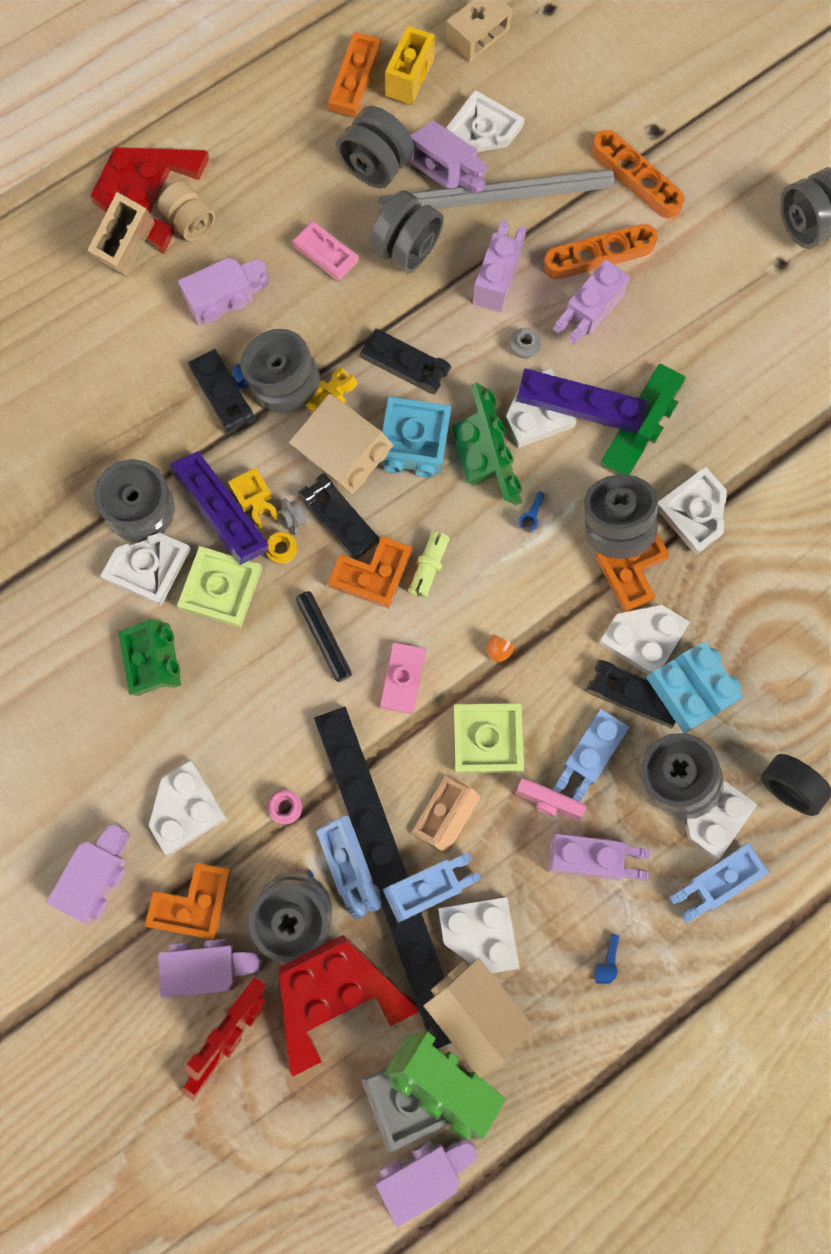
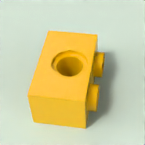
M407 25L385 71V96L413 105L434 61V34Z

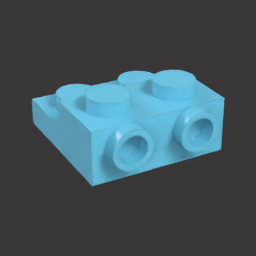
M388 396L382 432L394 446L389 450L386 458L379 462L378 465L384 466V470L390 473H401L403 469L415 470V474L423 478H432L434 474H441L451 406Z
M705 641L684 652L675 660L656 669L646 677L683 733H687L743 698L740 693L741 686L738 679L727 674L721 665L720 653L715 648L709 647Z

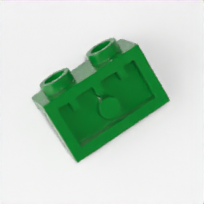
M149 619L118 631L129 695L139 696L164 686L172 688L181 686L180 666L176 659L174 648V634L169 623Z

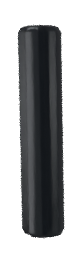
M306 591L296 597L297 604L335 681L341 682L352 676L351 669L312 592Z

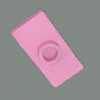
M314 221L292 240L294 248L338 282L359 262L357 254Z
M393 643L380 709L413 715L426 649Z
M525 778L521 779L514 794L536 803L538 811L550 816H555L557 812L578 821L582 818L586 809L584 803Z

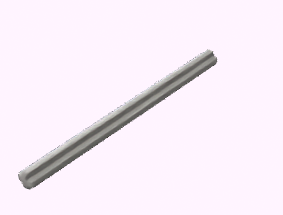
M609 169L485 184L483 192L472 193L464 187L411 192V194L420 199L421 207L430 205L433 208H443L612 188L614 185L613 170ZM396 194L379 197L380 212Z

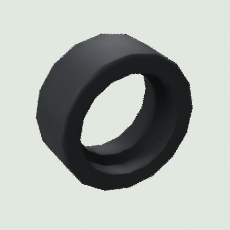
M776 755L761 774L762 782L775 797L804 815H818L831 797L829 783L809 765L790 755Z

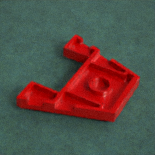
M114 147L90 195L92 202L107 212L118 192L146 208L150 214L170 171L200 180L209 161L208 151ZM153 218L155 223L146 240L154 245L157 251L165 254L175 230L172 224Z
M344 934L278 967L288 1067L292 1077L322 1062L308 1031L373 998L377 999L390 1027L419 1012L414 1000L406 996L398 988L397 984L389 977H386L375 966L374 962Z
M256 977L250 981L229 1008L226 1017L218 1028H214L205 1040L206 1043L198 1054L194 1053L186 1064L185 1072L190 1077L182 1088V1094L192 1101L198 1096L223 1057L229 1058L242 1040L241 1036L244 1033V1030H242L247 1024L249 1027H252L263 1011L262 1007L266 1002V999L263 998L266 984Z

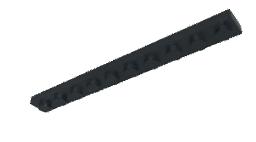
M346 706L314 717L360 848L373 879V884L378 887L380 897H382V909L426 1031L436 1038L432 1044L435 1048L438 1049L451 1044L450 1039L424 1007L435 996L431 989L443 980L445 976L422 913L419 912L403 921L397 922L383 889L408 878Z

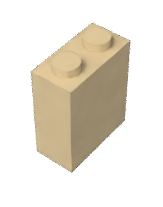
M117 192L88 251L100 262L127 276L155 221L146 208Z
M329 393L289 442L302 456L352 495L366 482L369 474L379 462L386 458L389 450L394 446L381 430L331 393Z
M480 958L476 959L469 966L463 961L431 989L435 996L424 1005L480 1079L503 1063L534 1028Z

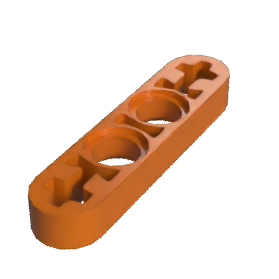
M608 129L599 131L594 137L592 146L594 157L608 170H613L614 175L658 215L668 219L678 216L685 199L681 190L616 132ZM627 159L632 161L635 167L624 169L620 166L619 162ZM648 178L653 180L656 186L645 188L640 181ZM671 200L675 202L674 204L669 203L668 205L664 203V201L670 202Z
M639 224L554 247L545 255L544 272L550 278L562 279L595 270L605 259L614 265L647 256L655 248L658 239L657 231L650 225ZM642 236V239L648 240V243L644 244L642 240H638V237ZM612 242L618 243L623 250L619 253H612L607 249V244ZM582 250H588L593 253L594 258L590 261H584L580 259L578 253ZM557 259L558 263H563L562 267H558L556 263L552 264L553 260Z

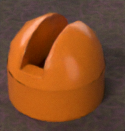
M494 634L491 635L486 645L488 656L496 662L505 661L511 656L515 648L514 645Z

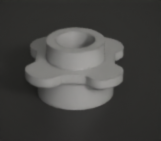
M286 498L282 499V508H279L278 511L279 521L285 529L289 528L291 534L296 535L298 534L297 528L306 524L305 512L297 501L289 502Z

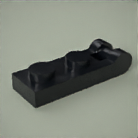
M375 328L360 352L362 359L430 394L437 393L441 386V378L446 377L451 370V365L444 359L434 358L378 328ZM424 369L431 371L429 375L422 374Z
M216 349L187 362L192 374L228 435L237 431L236 427L244 423L249 425L256 421L253 411L245 401ZM238 408L239 412L229 416L228 412Z
M322 473L315 479L316 482L309 488L305 486L298 491V494L349 556L357 560L379 543V537L337 490L330 478L325 473ZM325 493L329 499L320 504L316 498Z
M598 660L594 669L597 673L594 680L589 681L586 689L587 693L672 729L676 721L648 680L617 668L610 662ZM609 678L617 681L614 690L606 686Z

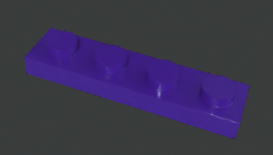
M524 368L516 402L633 433H638L642 426L647 400Z
M199 451L170 463V472L239 565L268 551L269 544Z

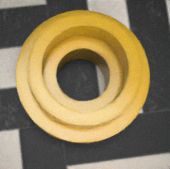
M277 532L272 534L266 541L269 544L266 555L272 562L286 564L295 558L298 547L292 535L286 532ZM279 545L287 546V550L284 553H277L276 548Z

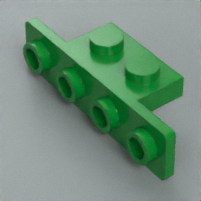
M661 363L657 365L638 397L647 400L640 430L638 433H633L620 429L602 458L601 466L618 475L631 474L649 441L655 444L664 427L660 425L663 417L665 416L670 419L679 401L675 400V397L686 379L684 375Z
M476 382L471 385L478 413L451 425L467 483L475 485L496 475L503 499L518 505L522 503L520 496L522 486L512 469L511 464L514 462L510 449L505 445L503 438L505 428L495 411V406L497 405L495 395L491 389H487Z

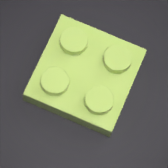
M199 546L178 601V609L242 628L263 569L262 565L251 561L239 565L231 555Z
M521 703L454 704L455 774L524 772Z

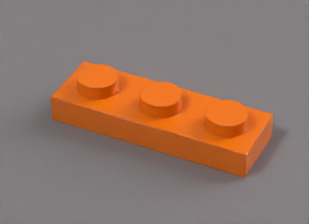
M353 32L328 100L329 111L352 117L357 116L382 48L381 38Z

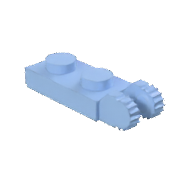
M600 709L564 765L566 768L553 789L560 793L568 784L571 774L575 773L584 779L572 794V799L580 802L590 785H593L629 729V726Z
M349 816L339 817L317 829L316 832L339 895L343 897L345 906L350 913L349 915L352 918L360 919L367 913L366 909L370 910V912L380 909L383 902L381 900L382 897H380L378 887L372 883L373 879Z
M747 843L691 879L690 884L684 886L669 898L673 904L680 903L688 895L697 891L703 902L689 908L681 916L685 923H688L707 910H714L769 872L750 843Z
M466 853L449 862L448 860L442 861L383 889L397 922L403 921L461 893V889L482 880L479 873L467 875L459 882L454 875L452 869L468 864L472 860L470 854Z

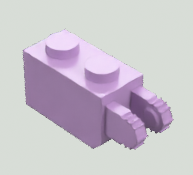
M434 120L410 135L414 143V153L408 159L409 163L445 188H456L461 185L472 193L483 192L485 179L482 176L487 172V166L477 157L476 148Z
M503 220L497 233H493L474 285L473 295L474 305L502 313L520 262L523 241L527 231L526 227L520 226L516 232L515 239L507 237L509 222Z
M226 258L178 280L182 296L198 326L214 322L221 315L232 310L244 308L249 302L253 301L252 294L261 290L262 287L264 288L269 283L266 263L261 261V259L249 261L239 266L237 260Z
M605 259L570 299L566 311L555 323L554 331L560 334L569 323L575 325L577 328L572 331L569 342L574 345L585 334L591 335L623 298L630 276Z
M110 824L109 827L107 826L96 845L90 842L78 845L46 904L82 923L92 924L94 919L98 920L102 916L108 904L105 898L112 887L116 888L120 884L126 872V869L123 868L126 860L120 858L127 846L126 843L129 842L128 839L130 837L125 828H121L120 825Z
M555 834L551 837L548 872L605 880H620L623 878L648 880L649 872L643 869L624 868L625 856L643 860L650 858L651 850L626 846L625 842Z
M226 940L204 941V949L190 950V943L168 945L169 952L158 953L160 998L231 991L237 983V975L254 974L262 970L261 967L264 961L260 956L261 954H257V952L236 953L235 946H226Z
M460 1139V1142L456 1141L444 1148L441 1141L433 1145L430 1140L416 1147L412 1151L414 1157L401 1164L399 1159H396L379 1170L381 1176L376 1178L375 1185L396 1228L457 1193L459 1186L457 1173L468 1168V1165L476 1162L475 1159L478 1158L475 1144L470 1140Z

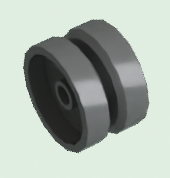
M371 105L364 107L353 120L352 126H348L336 142V149L343 164L359 180L375 188H386L397 175L399 169L404 166L414 153V143L409 132L396 117L382 108Z
M831 167L824 168L808 176V178L800 179L786 186L781 194L780 209L784 225L793 241L802 248L811 249L831 238Z
M407 190L400 191L392 197L379 215L371 233L370 249L384 259L392 258V263L405 273H412L421 266L434 248L443 227L444 216L430 205L421 207L420 199Z
M272 329L263 332L251 340L242 353L240 362L242 375L264 408L273 412H290L301 408L311 401L317 392L320 383L319 370L306 342L298 333L288 329Z
M136 459L118 461L108 467L97 480L94 491L96 507L112 531L124 540L142 542L151 535L164 533L171 524L175 512L173 495L160 471L150 463Z
M619 474L607 476L595 482L587 490L584 499L586 536L588 543L596 552L606 557L624 559L635 557L646 552L655 542L658 532V499L656 491L647 481L637 476Z
M687 733L669 734L656 740L646 751L641 764L642 781L655 805L666 815L678 819H696L709 813L720 801L724 789L723 772L712 747L700 737ZM684 774L687 775L686 777H684V778H682V779L680 778L681 775H684Z
M289 872L276 876L264 886L250 911L249 930L255 945L264 955L271 959L287 963L321 946L327 936L332 920L333 906L329 892L319 880L305 873Z

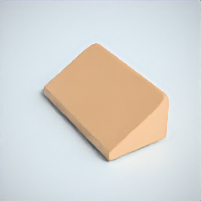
M445 775L411 834L443 854H448L477 805L480 795L471 787Z

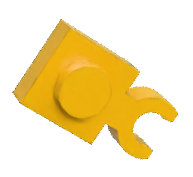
M342 367L336 369L329 383H326L324 380L320 381L317 392L311 401L304 405L305 409L313 414L329 393L345 403L346 399L343 394L352 391L358 384L354 375L350 374L348 376Z
M257 467L228 481L229 487L242 510L246 512L253 508L252 517L258 528L263 527L260 519L262 513H270L274 521L278 519L275 507L271 503L266 502L272 498V494Z

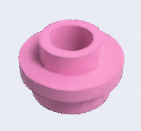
M280 790L269 799L268 813L275 822L287 825L295 822L300 817L302 802L295 792ZM285 801L290 802L292 805L290 812L286 814L279 811L280 804Z

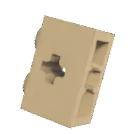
M470 0L465 7L451 14L446 21L445 42L470 63L510 30L512 8L503 0Z

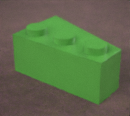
M429 1032L407 1035L384 1072L386 1076L392 1079L390 1086L406 1097L412 1094L422 1101L420 1108L436 1119L442 1116L452 1123L449 1129L466 1141H469L470 1137L484 1139L506 1098L485 1080L480 1079L475 1072L469 1073L457 1064L459 1058L452 1052L448 1051L445 1055L435 1048L432 1044L436 1038Z

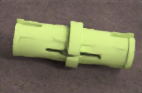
M431 531L424 553L417 559L416 565L418 568L408 588V592L415 596L419 592L420 598L428 597L435 574L440 573L442 568L440 562L450 541V538L441 533L440 538L437 537L438 531Z

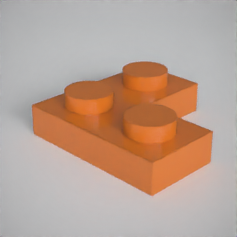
M658 532L655 542L646 552L635 557L617 559L606 557L600 553H597L595 556L623 612L632 611L654 601L656 596L643 570L664 562L670 557Z
M381 536L370 565L339 554L328 581V587L390 609L411 555L412 546Z
M195 863L187 898L153 891L145 927L216 940L232 870Z

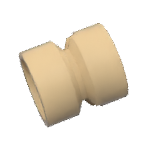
M175 182L159 198V210L171 223L176 225V229L187 241L199 240L213 227L216 219L215 213L200 199V196L187 182Z

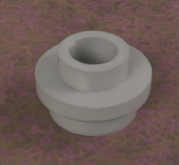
M520 328L510 338L512 352L522 359H528L536 355L541 346L540 336L530 328ZM526 339L531 343L523 344L520 340Z

